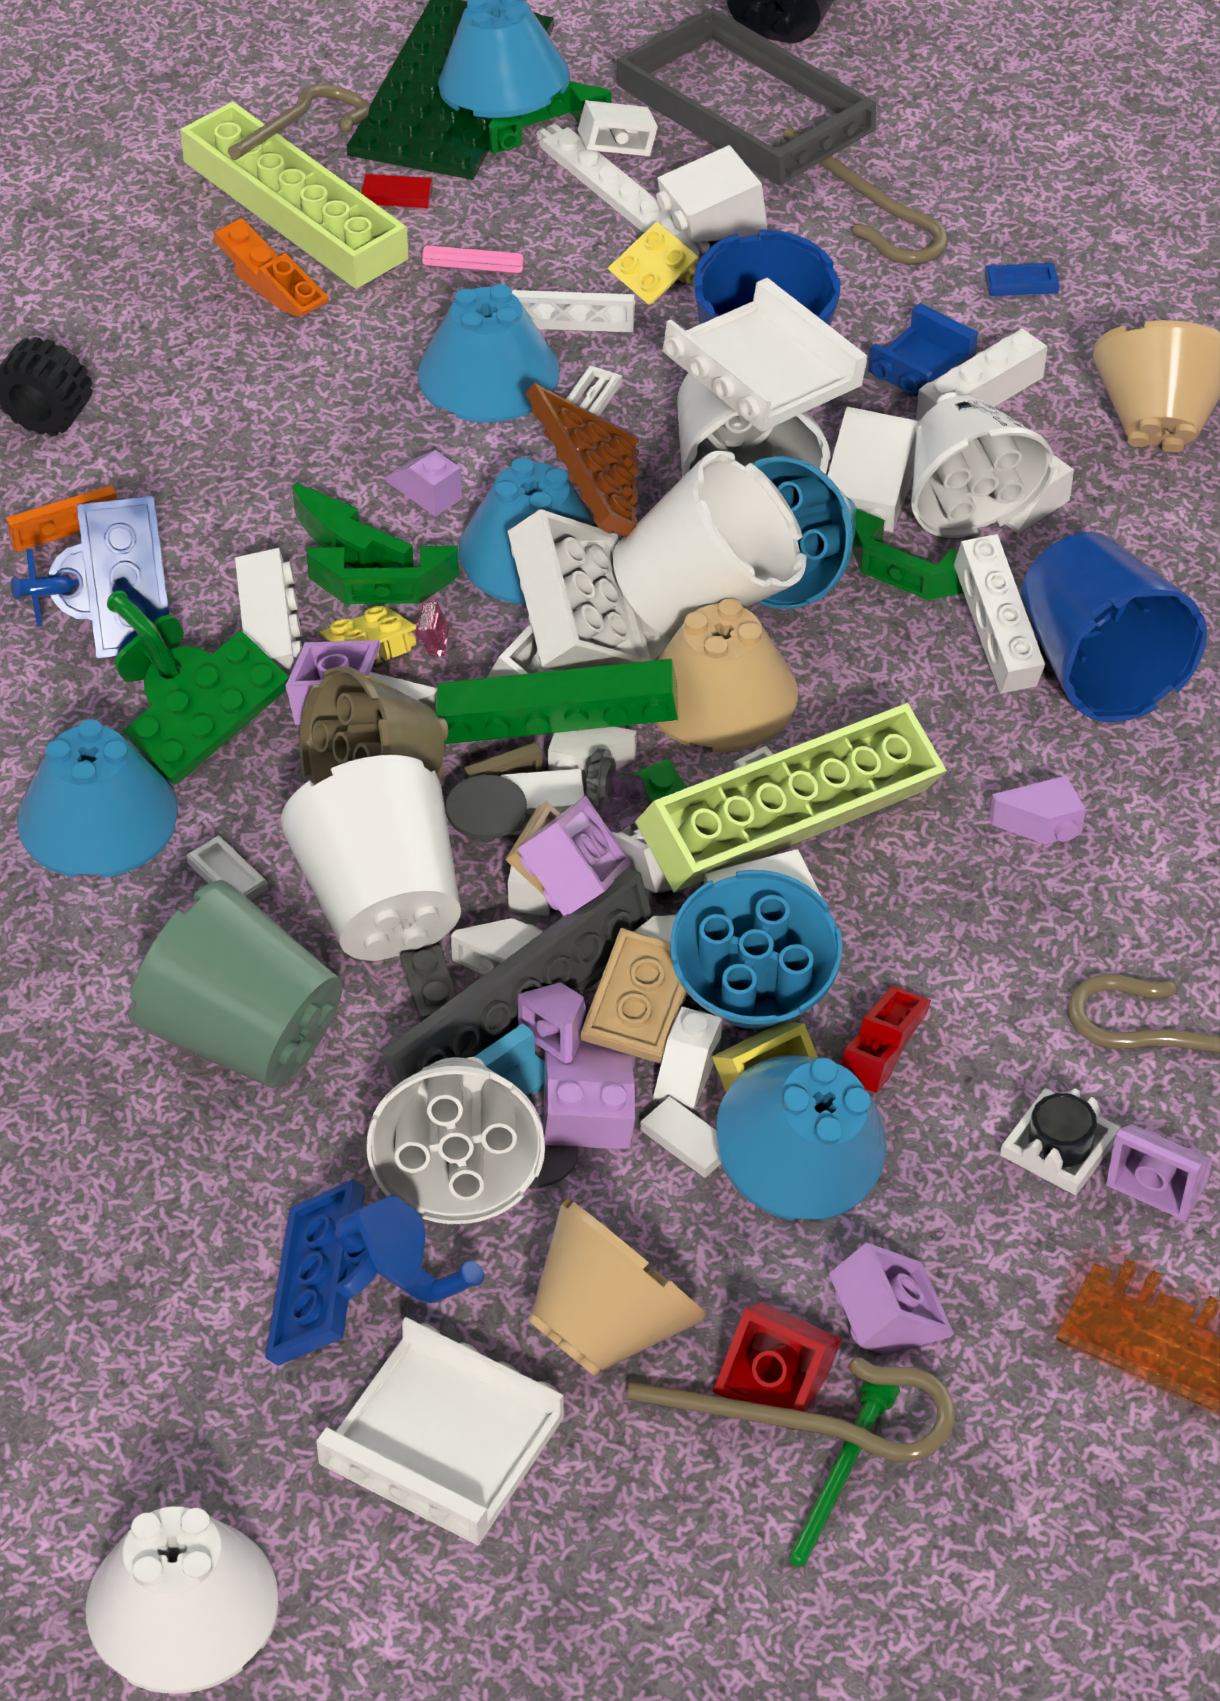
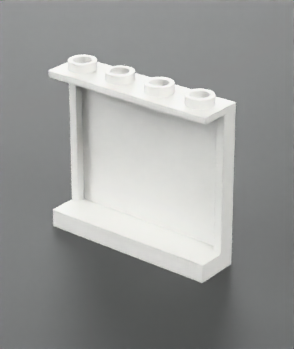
M769 278L756 282L753 302L685 331L674 321H667L662 351L761 432L862 386L868 357Z
M405 1317L402 1321V1340L335 1432L326 1427L317 1439L319 1464L479 1546L563 1420V1394L559 1393L554 1386L547 1382H536L520 1374L515 1367L506 1362H496L480 1354L476 1348L468 1343H457L441 1335L433 1326L426 1323L419 1324Z

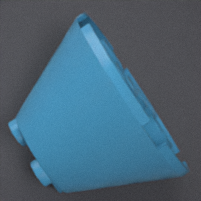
M467 0V7L463 12L448 52L438 85L441 98L451 108L458 111L460 106L473 110V116L504 118L531 113L551 104L552 96L559 91L561 94L566 91L570 82V72L567 62L524 0Z
M498 284L493 287L460 289L456 292L454 302L419 361L417 375L418 384L423 395L437 409L442 407L455 413L456 418L463 420L501 422L519 418L532 412L533 406L525 393L533 383L554 393L559 381V364L553 350L519 299L512 294V289L507 285Z
M773 456L757 460L752 464L770 479L790 506L803 535L802 538L797 540L800 553L806 555V568L802 578L788 589L758 603L779 609H793L812 604L827 595L836 586L847 568L856 530L855 504L851 499L846 498L823 471L809 462L788 456Z
M523 457L515 459L511 467L504 470L497 477L462 532L459 541V561L467 573V578L481 591L503 601L526 604L524 594L520 588V578L516 562L511 552L512 547L508 531L538 510L542 509L598 527L594 522V516L568 480V473L565 470L555 468L549 464L533 462L531 459Z
M89 719L82 721L78 727L63 732L47 745L46 754L19 805L17 828L20 840L28 854L47 869L76 878L77 874H101V878L112 877L142 866L163 850L176 828L177 799L169 782L118 732L102 726L97 720Z
M743 870L737 871L736 876L725 878L715 883L713 880L705 883L685 901L673 923L670 951L676 976L694 1001L736 1027L764 1031L778 1023L804 1013L825 996L834 983L840 968L842 937L840 928H837L835 920L829 912L828 904L809 886L795 878L777 872Z
M784 1055L753 1065L744 1071L729 1087L716 1116L715 1126H717L719 1147L717 1153L727 1177L741 1195L753 1205L785 1220L794 1221L796 1218L819 1219V1221L849 1211L858 1205L873 1189L884 1166L886 1133L877 1105L851 1071L828 1058Z

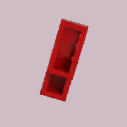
M892 985L864 1016L860 1032L844 1050L841 1066L851 1071L867 1091L877 1093L891 1077L893 1068L903 1049L928 1013L931 1000Z

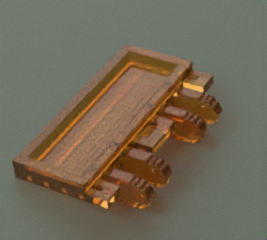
M1129 1259L1124 1261L1111 1288L1106 1285L1112 1275V1270L1094 1263L1056 1336V1341L1220 1416V1336L1207 1331L1212 1319L1218 1313L1220 1299L1209 1296L1196 1324L1193 1325L1190 1321L1195 1312V1307L1162 1292L1159 1293L1154 1305L1150 1306L1163 1274L1152 1270L1145 1279L1138 1299H1135L1124 1293L1136 1273V1262Z

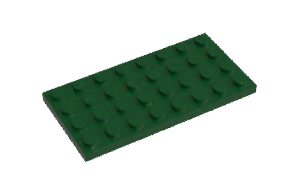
M430 0L370 104L368 115L360 122L349 141L347 156L474 180L489 152V124L493 118L473 116V110L460 106L458 111L451 108L441 98L438 85L448 52L463 12L467 7V1ZM534 13L547 34L550 35L554 27V17Z

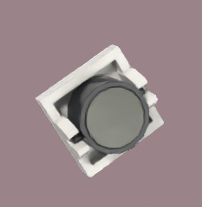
M1045 1088L1002 1144L1000 1156L1076 1196L1114 1145L1115 1136L1121 1127L1100 1117L1101 1110L1096 1099L1091 1097L1086 1102L1080 1098L1079 1090L1074 1088L1068 1093H1054Z

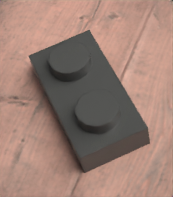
M440 945L400 954L401 966L419 1021L422 1022L456 997L457 993Z

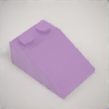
M587 796L577 801L517 848L521 853L520 860L525 870L532 876L536 875L545 888L543 892L547 902L553 909L560 910L563 916L571 914L605 892L614 882V879L621 875L632 863Z
M581 1041L573 1061L564 1063L544 1050L543 1131L545 1145L630 1148L635 1122V1083L631 1055Z

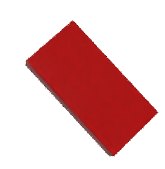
M365 174L361 194L376 205L429 208L433 182L432 178Z

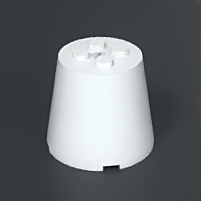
M690 373L687 374L680 386L677 397L682 478L698 461L714 451L734 453L735 461L744 466L773 456L794 457L811 463L826 474L830 459L829 446L824 433L809 411L761 432Z
M714 451L698 461L637 523L627 538L623 537L617 543L613 553V568L618 585L636 614L654 630L673 637L685 622L687 614L703 606L716 604L723 599L732 598L738 600L742 607L746 608L793 586L804 574L806 555L800 553L797 540L803 537L799 524L783 495L770 479L752 463L744 466L735 461L734 453Z
M379 755L340 764L331 768L332 776L316 785L308 781L290 797L282 811L281 827L303 874L345 953L354 958L368 961H379L400 956V954L425 949L435 944L455 927L461 915V907L442 788L435 770L429 771L424 767L423 761L401 755Z

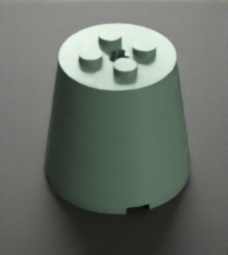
M216 880L195 892L194 900L197 902L185 914L177 910L157 936L134 980L129 998L135 1001L136 1005L135 1009L133 1008L128 1013V1018L132 1025L142 1031L263 1085L275 1088L289 1080L314 1054L316 1047L322 1040L336 1014L342 995V981L238 889L224 880Z

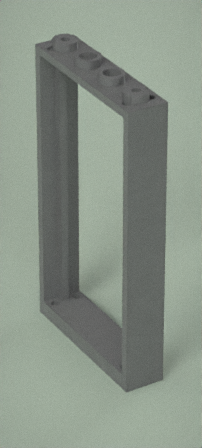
M713 7L617 59V81L619 87L715 147L722 149L730 145L748 167L779 186L876 130L875 101ZM713 39L730 51L838 114L774 149L650 73Z

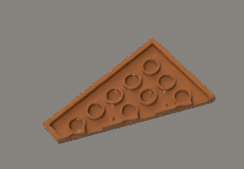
M533 383L525 393L533 406L531 411L545 427L543 431L545 436L557 448V457L569 469V478L580 488L582 492L581 499L592 509L595 515L594 522L609 534L614 531L627 538L637 525L636 516L638 515V510L633 505L638 501V488L636 487L638 479L634 477L639 470V459L637 458L639 450L635 448L639 442L638 437L548 389Z

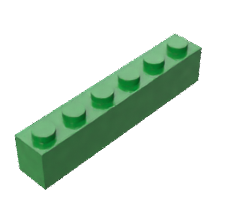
M672 659L438 683L436 715L438 718H444L448 725V736L444 744L678 720V686Z

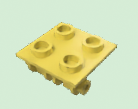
M656 221L607 269L650 305L677 280L681 283H693L696 271L694 264L700 258Z
M375 606L367 609L363 616L352 620L340 619L330 624V628L320 631L319 634L328 642L379 640L381 646L379 652L386 661L390 659V656L394 658L411 651V647L416 645L415 636L411 631L417 628L416 625L389 607ZM379 652L374 661L375 665L380 663Z

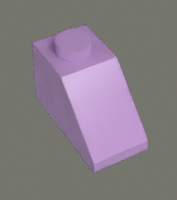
M436 450L410 460L385 477L386 482L435 517L462 499L461 468Z
M1066 775L992 794L989 820L993 826L1043 844L1056 841L1066 842L1082 835L1086 809Z
M561 982L518 994V1026L524 1023L534 1032L536 1045L564 1063L572 1062L582 1041L581 1031L584 1026V1017L586 1016L584 997Z

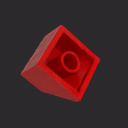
M762 1301L744 1309L712 1392L725 1398L807 1412L828 1377L842 1339Z

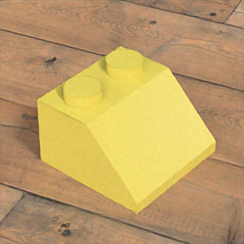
M783 1021L713 1055L712 1059L725 1092H727L732 1083L744 1071L761 1061L784 1055H803L818 1058L805 1023Z

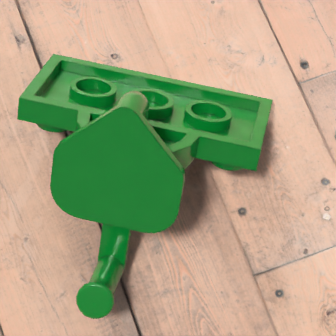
M115 591L108 597V609L111 612L118 613L138 634L118 653L115 659V668L125 682L144 680L145 695L151 704V707L122 732L173 785L181 782L286 691V683L289 676L241 630L210 655L198 647H178L184 632L174 616L164 615L151 622L128 599L124 591Z

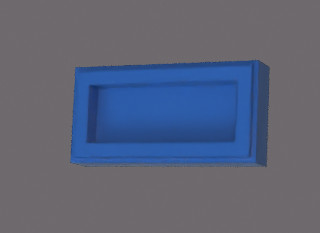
M1054 263L992 265L985 268V277L990 296L1059 293V281Z

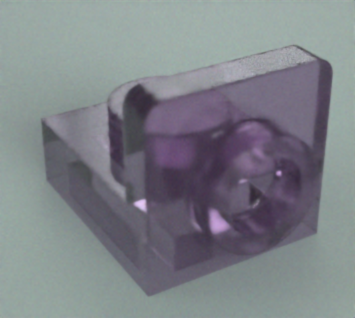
M613 772L608 776L613 795L604 798L600 802L601 805L595 809L611 832L620 833L641 816L649 807L646 788L640 775Z

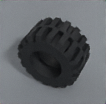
M33 337L31 340L26 338L15 345L0 365V409L4 414H8L11 417L10 420L15 424L22 425L23 429L35 431L37 434L44 435L47 433L50 436H57L59 432L63 434L68 430L89 402L93 392L90 388L92 380L87 376L88 371L86 367L78 362L80 359L75 354H70L64 346H58L54 341L48 339L43 341L39 337Z

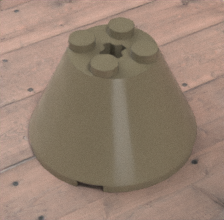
M351 667L330 668L323 672L325 678L320 684L312 685L301 717L300 759L303 775H310L314 785L332 776L331 768L360 758L379 755H401L423 761L426 769L431 772L435 770L438 778L442 777L444 772V741L448 736V725L446 720L442 717L438 718L429 706Z

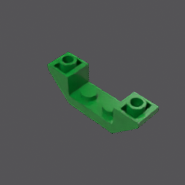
M570 81L566 91L563 94L559 91L552 96L551 104L523 115L493 118L489 124L490 152L495 154L521 146L522 127L559 117L567 113H571L577 122L580 123L585 100L611 103L610 90Z
M856 509V530L852 552L861 573L927 600L964 594L954 567L958 553L957 549L951 547L940 563L935 565L884 544L885 520Z
M458 545L420 546V567L346 568L345 547L307 548L309 579L345 605L422 603L459 576Z

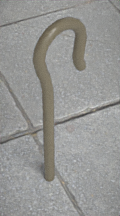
M328 84L308 86L301 92L297 103L293 107L231 146L228 150L229 156L235 160L239 159L301 118L311 106V101L314 98L336 99L346 102L357 109L345 114L341 118L340 129L343 132H350L353 125L360 123L366 118L369 112V104L359 94L339 86Z
M788 127L783 133V138L789 142L801 134L792 127ZM833 156L819 163L888 213L928 230L934 237V242L929 247L922 250L909 251L893 246L874 228L864 224H856L852 229L853 234L870 242L884 257L903 264H923L936 259L944 252L948 237L946 229L936 219L898 203Z
M1099 974L1085 979L1078 985L1069 1000L1070 1021L1079 1034L1094 1044L1107 1048L1172 1046L1220 1053V1036L1171 1029L1111 1032L1093 1024L1086 1015V1002L1094 993L1103 990H1118L1145 998H1165L1173 996L1177 991V986L1172 981L1150 982L1122 974Z
M859 1357L853 1358L849 1363L850 1371L858 1378L876 1385L913 1386L924 1390L933 1399L937 1408V1420L933 1429L923 1439L912 1443H895L879 1437L863 1427L839 1418L633 1381L630 1382L627 1393L628 1400L837 1437L853 1443L869 1453L893 1462H915L933 1455L947 1442L955 1424V1404L948 1388L933 1374L914 1367L876 1366Z

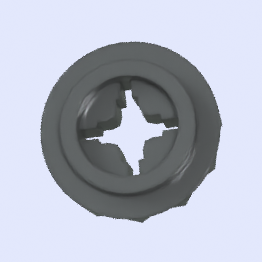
M598 748L590 758L585 793L596 811L600 813L605 811L606 805L611 804L616 785L615 759L612 758L609 749Z

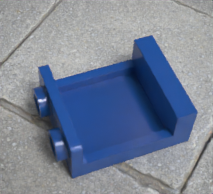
M919 303L912 309L911 326L886 348L877 343L870 348L868 372L874 374L878 379L886 380L903 389L907 394L918 397L919 389L926 383L934 381L953 367L961 365L976 355L978 332Z

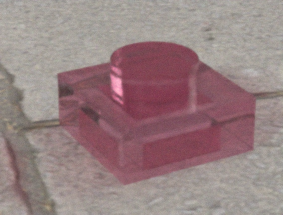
M437 602L424 603L420 620H417L415 623L417 640L419 643L424 644L429 656H444L449 633L448 624Z

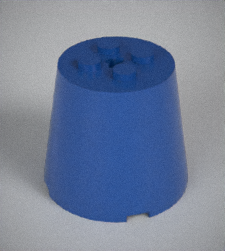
M766 229L759 230L758 235L739 238L738 234L726 237L708 249L700 259L695 271L694 290L699 323L702 324L753 302L756 282L769 278L822 321L831 326L839 301L841 287L840 278H838L833 268L834 262L815 243L796 234Z
M1083 532L1067 536L1055 542L1036 558L1024 578L1021 588V600L1031 627L1067 698L1080 713L1091 719L1103 722H1121L1135 719L1158 708L1155 704L1156 702L1164 698L1173 689L1178 693L1186 685L1202 659L1207 640V627L1204 615L1200 612L1196 603L1186 593L1106 535L1095 532Z

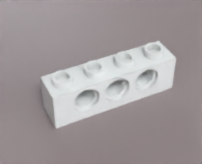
M998 534L961 541L954 567L1000 694L1037 686L1045 663Z

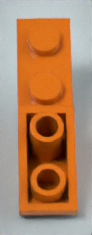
M243 218L214 232V242L235 263L234 273L277 308L289 314L303 317L329 302V297L286 253L279 256Z

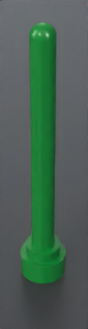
M864 1381L859 1390L862 1407L853 1424L871 1431L878 1415L885 1413L886 1410L893 1407L900 1393V1387L896 1385H876ZM847 1441L844 1442L790 1552L789 1560L793 1566L802 1567L807 1563L862 1450L859 1446Z

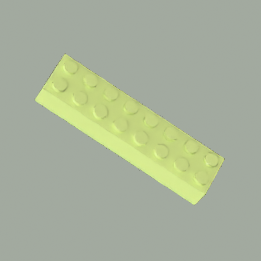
M232 101L180 129L183 159L187 165L353 288L357 289L409 259L406 225L278 133L239 159H232L228 153L229 148L265 125Z
M906 703L657 799L650 804L635 823L675 893L704 881V873L759 859L922 793L947 770L911 707Z

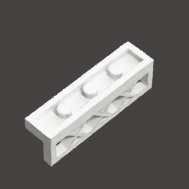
M512 290V294L519 299L538 329L633 332L634 294Z

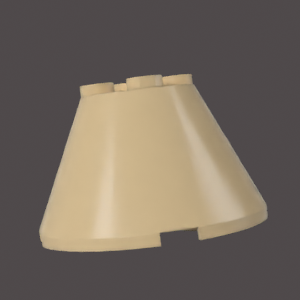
M1145 321V326L1141 329L1126 331L1125 325L1112 329L1102 335L1094 344L1093 360L1128 436L1127 443L1133 447L1156 445L1162 446V450L1165 452H1181L1184 450V444L1194 441L1199 436L1220 399V331L1201 324L1184 321Z
M732 598L723 599L719 603L703 606L687 614L683 625L656 659L673 660L678 686V720L656 722L654 724L667 736L684 745L690 746L692 743L713 747V751L716 752L744 750L772 739L792 719V714L798 701V687L795 676L758 618L752 612L743 608L738 600Z
M568 1197L562 1202L532 1308V1314L527 1320L593 1376H596L600 1370L617 1364L702 1322L707 1313L669 1279L667 1280L656 1270H652L647 1260L575 1202L572 1203Z

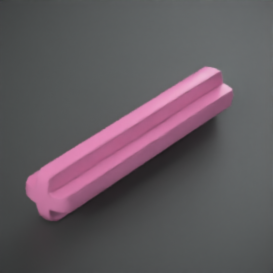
M427 245L424 246L422 252L423 265L432 267L520 274L524 267V256L521 253Z

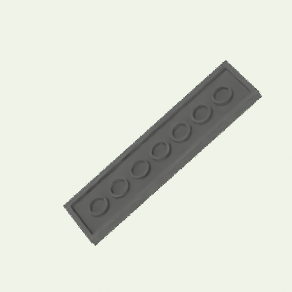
M631 868L627 869L614 879V882L605 892L571 914L562 917L381 1052L393 1088L403 1080L421 1071L424 1067L430 1066L439 1060L452 1057H475L518 1027V994L561 982L581 995L598 982L603 976L620 928L634 932L653 917L641 873Z

